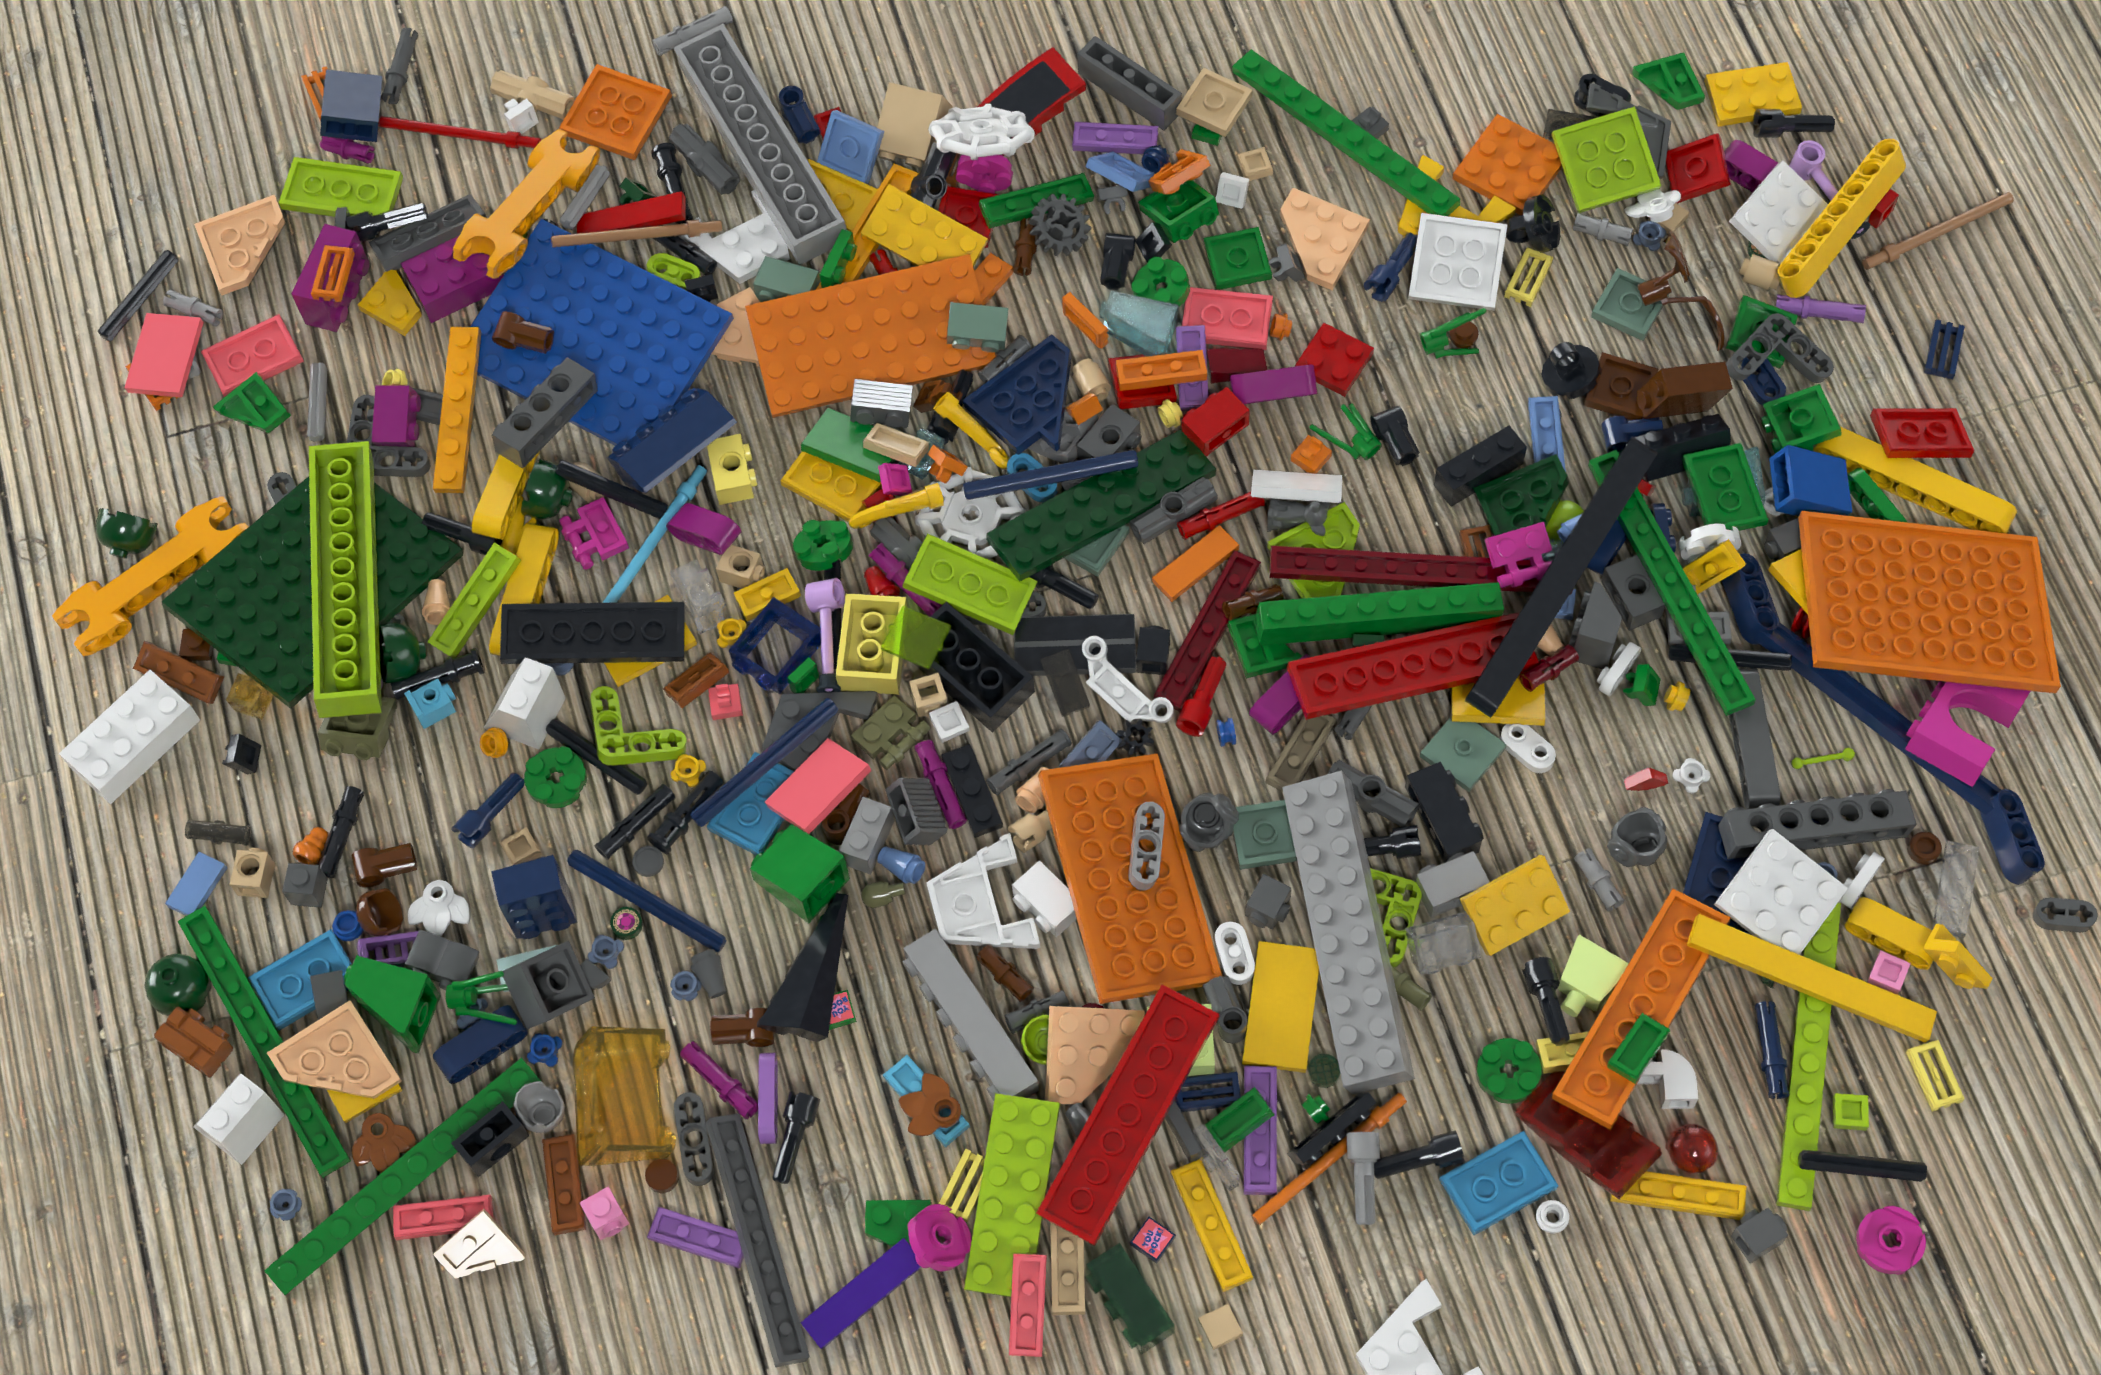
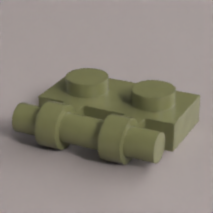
M894 695L851 735V738L872 759L883 752L885 756L879 760V763L884 769L888 770L894 763L899 764L905 758L904 754L913 745L924 740L923 736L931 728L924 720L916 727L911 726L916 720V714ZM901 733L905 736L896 746L891 744Z

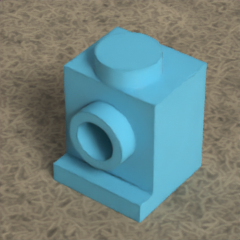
M438 678L413 692L409 690L404 693L424 729L456 712L451 702L456 699L448 683L442 686Z

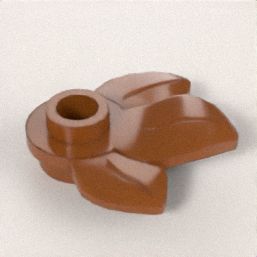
M923 1074L922 1091L903 1095L898 1100L904 1113L913 1118L908 1126V1132L916 1136H928L933 1134L938 1128L952 1127L961 1117L960 1104L955 1098L950 1096L948 1083L934 1074ZM948 1108L951 1110V1114L948 1117H942L939 1115L940 1111Z
M375 1113L364 1120L362 1135L354 1142L352 1147V1157L356 1166H362L371 1161L373 1166L382 1173L400 1158V1153L408 1152L417 1144V1141L408 1127L394 1124L391 1118L385 1114ZM376 1123H381L384 1127V1131L380 1135L372 1133V1127Z

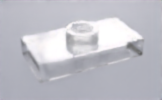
M1201 1124L1195 1128L1193 1134L1202 1148L1203 1155L1200 1158L1210 1173L1213 1171L1217 1173L1230 1192L1239 1186L1240 1174L1206 1126Z

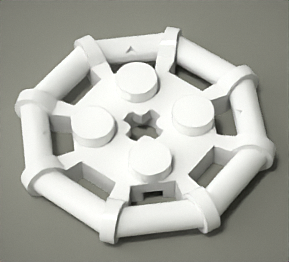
M992 104L967 109L951 108L944 117L932 121L928 129L930 135L937 142L938 150L943 153L950 151L969 156L971 160H978V157L1002 154L1007 157L1015 154L1016 149L1024 143H1030L1035 135L1034 129L1028 126L1024 113L992 107Z
M967 467L963 476L954 474L946 484L941 481H932L929 484L938 483L943 495L944 506L941 507L940 512H933L934 509H929V507L921 509L920 513L915 516V524L920 526L925 537L928 533L939 538L932 525L941 523L945 534L939 539L949 543L955 541L968 545L969 552L990 559L998 555L990 545L977 551L976 545L986 544L988 542L986 540L987 533L999 527L1002 519L1012 520L1025 513L1026 509L1022 508L1014 491L971 500L966 499L963 487L960 492L955 493L953 491L949 493L947 490L963 483L996 477ZM1002 495L1008 507L1001 508L997 504L996 498ZM971 511H975L977 517L975 520L969 521L963 516Z

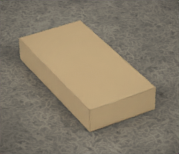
M876 423L863 440V448L917 467L929 450V442Z

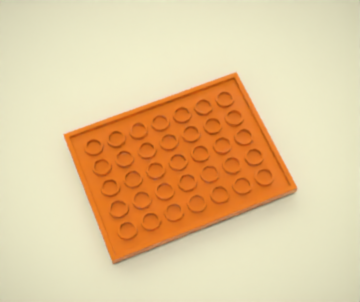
M1801 511L1798 521L1813 667L2057 693L2061 685L2038 537Z

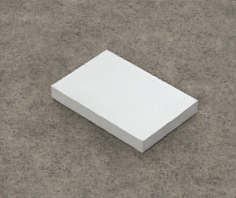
M1253 470L1251 496L1339 503L1342 496V475Z

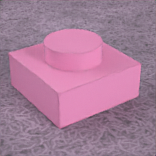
M1880 950L1867 982L1898 995L1911 963Z

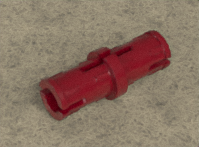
M1566 645L1552 656L1543 657L1537 666L1520 676L1521 684L1527 691L1532 692L1546 681L1555 680L1560 676L1561 671L1579 660L1577 651L1571 645ZM1554 663H1557L1556 666H1554L1544 674L1542 673V671H1544Z

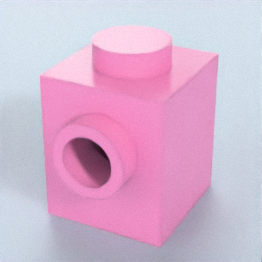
M609 1186L580 1202L600 1240L616 1235L623 1227L629 1225Z

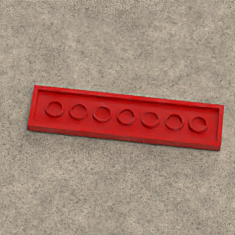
M1519 613L1288 662L1287 670L1306 720L1471 684L1478 680ZM1535 651L1521 672L1530 671L1539 664Z
M1163 984L1161 985L1037 1210V1215L1089 1244L1096 1245L1220 1017L1219 1013Z

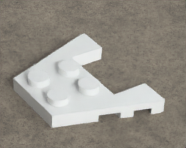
M754 190L751 191L752 198L761 210V215L714 238H711L709 233H702L700 237L688 238V235L679 236L689 243L699 246L701 252L716 260L717 267L739 284L757 276L765 256L782 261L790 259L787 244Z
M1010 833L1000 837L998 842L988 848L985 846L980 849L975 856L962 864L959 862L926 882L938 931L946 944L987 946L991 944L993 947L1041 948L1033 918L1006 925L1000 924L987 870L1017 863Z
M1427 1279L1423 1280L1356 1353V1359L1366 1375H1443L1413 1325L1414 1322L1433 1313L1442 1306ZM1478 1366L1463 1375H1483Z

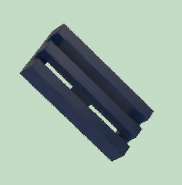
M1936 319L1933 324L1924 373L1953 380L1965 326L1959 324L1958 327H1954L1951 322H1947L1945 325L1941 324L1942 320ZM1939 332H1943L1944 338L1938 367L1932 368ZM1952 334L1955 335L1949 370L1946 371L1944 366Z
M1237 1071L1187 1077L1182 1087L1232 1082V1086L1184 1092L1180 1089L1175 1098L1180 1111L1190 1112L1230 1106L1241 1097ZM1234 1094L1232 1097L1183 1102L1185 1099Z

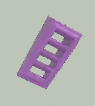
M419 931L358 939V956L369 958L368 951L374 950L376 961L405 967V962L409 955L407 942L412 941L414 944ZM400 944L401 957H396L394 945ZM387 947L388 958L383 959L381 948Z

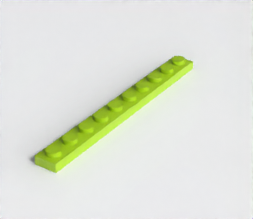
M1841 903L1836 904L1802 951V956L1835 969ZM1799 991L1788 1085L1790 1095L1787 1097L1776 1205L1810 1211L1813 1200L1815 1170L1801 1169L1798 1165V1156L1803 1150L1817 1151L1831 1004Z

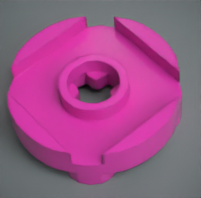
M961 155L958 161L956 180L980 192L995 194V191L1005 190L1011 185L1013 178L1012 164L1002 155L978 157V160H971V157Z
M941 1204L929 1205L908 1222L909 1242L915 1254L916 1262L922 1268L930 1267L936 1271H949L960 1265L965 1260L966 1254L970 1252L972 1242L970 1230L961 1216L956 1218L954 1214L949 1212L952 1209L948 1206ZM936 1231L939 1236H944L945 1241L943 1243L937 1240L935 1236Z
M1887 1206L1868 1213L1860 1223L1856 1234L1857 1253L1873 1269L1885 1274L1901 1275L1914 1267L1922 1258L1926 1248V1238L1919 1227V1221L1913 1214L1900 1207ZM1890 1232L1896 1235L1895 1240L1900 1243L1899 1247L1893 1246L1890 1248L1886 1246L1882 1236H1888Z

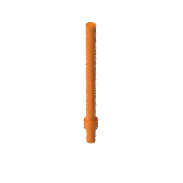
M1398 1092L1383 1106H1376L1371 1110L1372 1113L1351 1132H1372L1376 1128L1381 1129L1390 1121L1389 1117L1407 1103L1406 1099ZM1347 1136L1251 1215L1254 1221L1261 1225L1346 1154Z

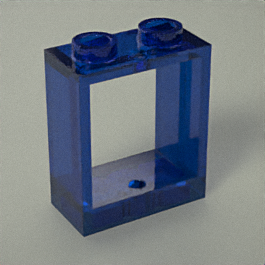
M773 597L729 649L732 660L731 664L742 675L748 673L754 677L756 683L764 690L770 691L772 689L780 695L789 684L787 677L808 657L811 658L821 646V628ZM775 623L804 641L776 676L747 658Z

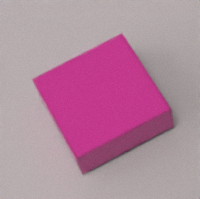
M883 463L878 466L883 494L889 495L892 493V495L905 496L912 493L907 465Z

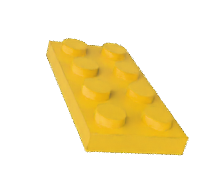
M890 184L886 187L861 231L863 237L916 266L970 254L974 267L988 242V238Z

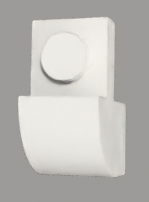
M1661 1049L1657 1062L1651 1060L1637 1084H1659L1661 1109H1694L1698 1101V1090L1693 1067L1682 1055L1674 1051Z

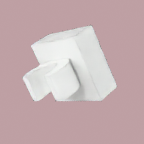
M511 99L504 104L509 110L504 113L510 131L523 134L539 123L534 107L527 99L519 104L515 99Z
M1222 172L1219 178L1216 202L1242 209L1246 202L1250 179Z
M957 701L929 712L930 720L941 743L970 731Z

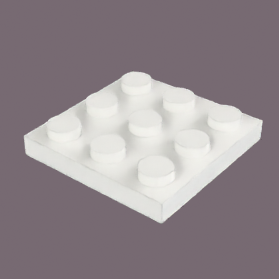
M1782 160L1773 168L1729 222L1767 259L1779 263V266L1828 204Z
M1421 213L1408 299L1478 309L1485 308L1486 310L1494 311L1507 224Z
M1771 829L1766 833L1714 905L1753 936L1800 955L1848 888L1777 831Z

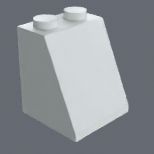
M525 657L510 676L484 726L485 730L494 727L500 728L505 732L507 738L540 749L548 734L546 731L547 725L556 718L566 699L553 667Z
M240 1074L193 1127L242 1165L284 1117V1113L265 1091Z

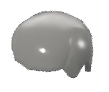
M542 1081L525 1084L516 1093L514 1101L516 1117L527 1130L540 1134L555 1129L563 1120L565 1104L557 1089H551L545 1086Z

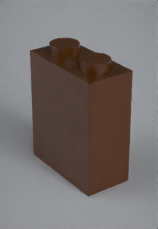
M1724 361L1660 369L1637 391V403L1639 408L1642 409L1644 419L1708 412L1733 389L1726 363Z

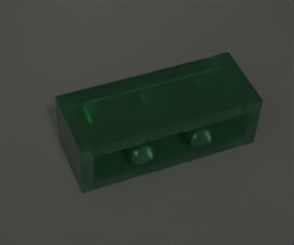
M1120 1243L1086 1264L1088 1273L1085 1276L1086 1282L1095 1294L1100 1291L1106 1300V1303L1103 1304L1105 1311L1113 1322L1117 1319L1125 1329L1121 1334L1131 1349L1137 1347L1142 1355L1175 1333L1174 1323Z

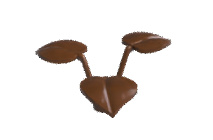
M1670 231L1668 237L1663 241L1666 243L1664 250L1668 251L1675 258V266L1661 277L1658 276L1637 285L1644 305L1646 307L1658 301H1661L1662 305L1685 302L1702 303L1709 312L1717 329L1719 337L1717 351L1722 350L1725 340L1723 324L1709 299L1705 296L1667 297L1668 294L1672 293L1667 279L1679 272L1683 277L1684 283L1688 282V277H1690L1689 266L1681 243L1675 233Z

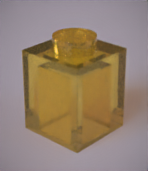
M238 673L226 701L235 712L263 720L274 695L251 677Z

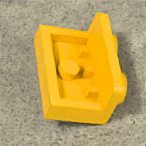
M1935 924L1923 948L1955 985L1966 989H1972L1973 987L1988 989L1993 978L1943 924Z

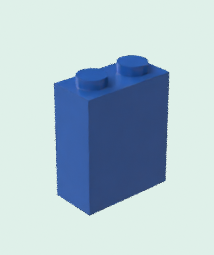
M1791 445L1785 446L1769 458L1775 511L1798 517L1801 511L1845 516L1852 513L1845 459Z

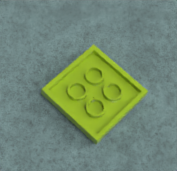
M1635 106L1552 132L1577 212L1582 213L1661 188L1662 185Z

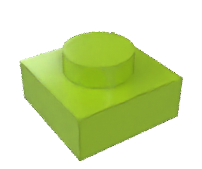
M1835 1093L1833 1096V1128L1866 1131L1869 1128L1868 1095Z

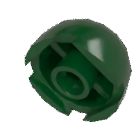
M541 458L539 463H535L525 489L528 492L527 498H529V501H522V515L542 520L549 519L559 514L563 506L569 507L573 497V490L569 489L568 480L555 473L557 464Z
M99 509L96 519V535L102 545L110 548V555L127 559L128 554H139L151 545L158 526L157 523H150L148 519L119 511L114 515L108 513L109 509Z
M398 623L379 625L380 673L385 684L399 682L416 674L419 670L420 660L426 659L424 641L418 642L416 633L406 625Z
M174 953L162 957L152 965L146 974L144 986L146 996L158 1013L169 1016L176 1007H180L186 1012L190 1008L195 1011L200 1010L206 1003L205 998L208 995V991H211L212 984L198 960L186 954Z

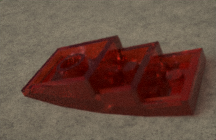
M1565 1072L1551 1073L1514 1111L1515 1115L1568 1162L1617 1199H1620L1662 1155L1660 1147L1636 1132L1633 1123L1621 1115L1618 1116L1610 1130L1552 1099L1553 1092Z

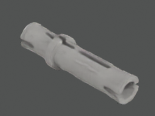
M724 6L687 25L673 27V31L653 39V47L656 53L662 56L673 50L675 46L721 24L725 26L732 23V15L729 9Z

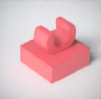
M720 684L708 689L713 720L743 716L738 684Z

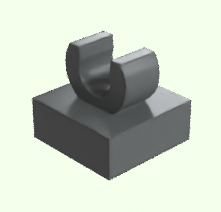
M1373 106L1368 107L1352 120L1376 139L1389 130V123L1381 117L1382 114Z
M1118 185L1096 190L1098 202L1105 201L1103 210L1106 215L1110 214L1109 205L1111 202L1119 204L1120 212L1125 211L1126 205L1122 197L1128 196L1126 188Z
M1287 243L1277 247L1279 257H1273L1269 261V265L1274 269L1281 266V269L1273 273V277L1277 281H1283L1289 276L1295 282L1305 278L1298 254Z

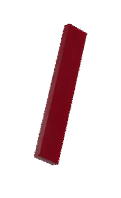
M1233 551L1157 688L1154 699L1159 697L1166 698L1172 703L1174 710L1181 711L1184 702L1190 697L1227 629L1228 621L1230 620L1223 613V602L1244 596L1261 567L1260 561L1238 551Z

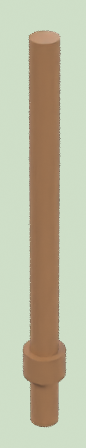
M2007 192L1897 244L1890 243L1882 247L1880 252L1863 259L1862 264L1866 270H1869L1884 262H1893L1899 259L1901 254L2013 203L2014 197L2010 192Z
M687 220L686 224L551 236V244L553 248L688 235V238L700 237L702 233L722 232L721 220L707 222Z

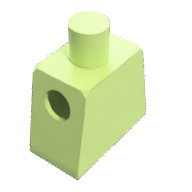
M1579 934L1557 988L1560 992L1567 995L1560 1006L1561 1009L1572 1017H1577L1583 1006L1597 1012L1608 1000L1629 963Z

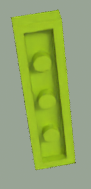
M494 542L428 640V643L453 659L456 658L521 562V559Z

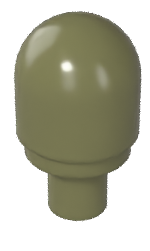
M879 881L866 885L862 890L861 898L866 906L878 908L889 905V903L893 902V897L906 893L903 882L889 885L888 881Z

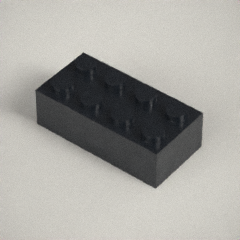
M947 602L904 641L906 658L927 676L939 673L944 691L992 733L1035 692L1034 677Z

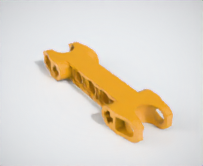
M558 129L542 139L529 156L527 165L528 168L532 169L531 172L493 214L486 218L476 213L466 222L453 247V258L461 262L465 261L472 254L484 253L489 255L486 275L493 279L498 278L504 272L513 268L524 255L528 245V239L523 237V235L566 187L575 192L580 190L598 164L600 149L592 145L580 153L566 152L565 146L567 145L566 137L568 132L562 129Z
M223 496L195 506L176 522L175 529L178 531V535L104 587L97 581L84 584L71 593L66 601L56 609L52 617L61 629L70 628L81 621L90 622L88 628L74 642V645L83 657L112 646L130 632L132 623L128 619L210 561L244 532L248 525L246 523H239L228 530H217L219 523L232 510Z

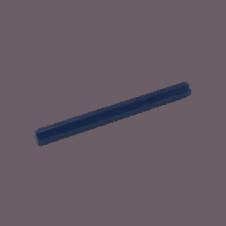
M1131 450L966 482L963 484V490L966 499L971 500L1136 468L1139 462L1136 451Z
M829 698L822 701L692 811L690 815L693 821L700 827L707 824L838 712L836 704Z
M573 850L567 859L569 866L704 946L714 949L715 952H720L725 946L727 940L724 935L579 850Z

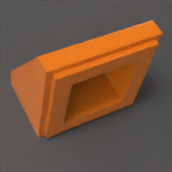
M1088 393L1065 407L1066 412L1077 425L1103 410L1098 398L1092 393Z

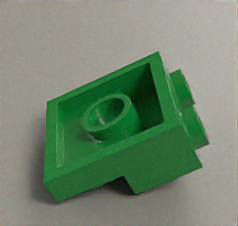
M1187 180L1181 184L1180 189L1175 193L1165 195L1154 191L1138 201L1140 211L1154 222L1160 223L1168 239L1173 243L1181 239H1189L1196 229L1203 225L1209 226L1213 224L1217 216L1220 215L1215 197L1193 180Z
M1820 384L1763 404L1764 416L1760 417L1765 433L1772 432L1774 439L1770 441L1774 453H1777L1787 445L1814 451L1813 445L1842 435L1838 421Z

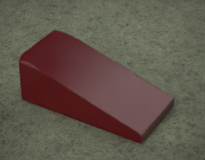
M1206 349L1211 384L1229 382L1232 375L1267 370L1264 349Z

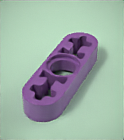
M776 1053L759 1054L758 1136L760 1144H777L778 1060Z

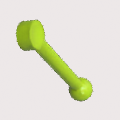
M1845 748L1842 753L1806 759L1795 757L1792 759L1791 765L1795 769H1800L1803 765L1837 759L1851 761L1854 758L1855 752L1851 748Z

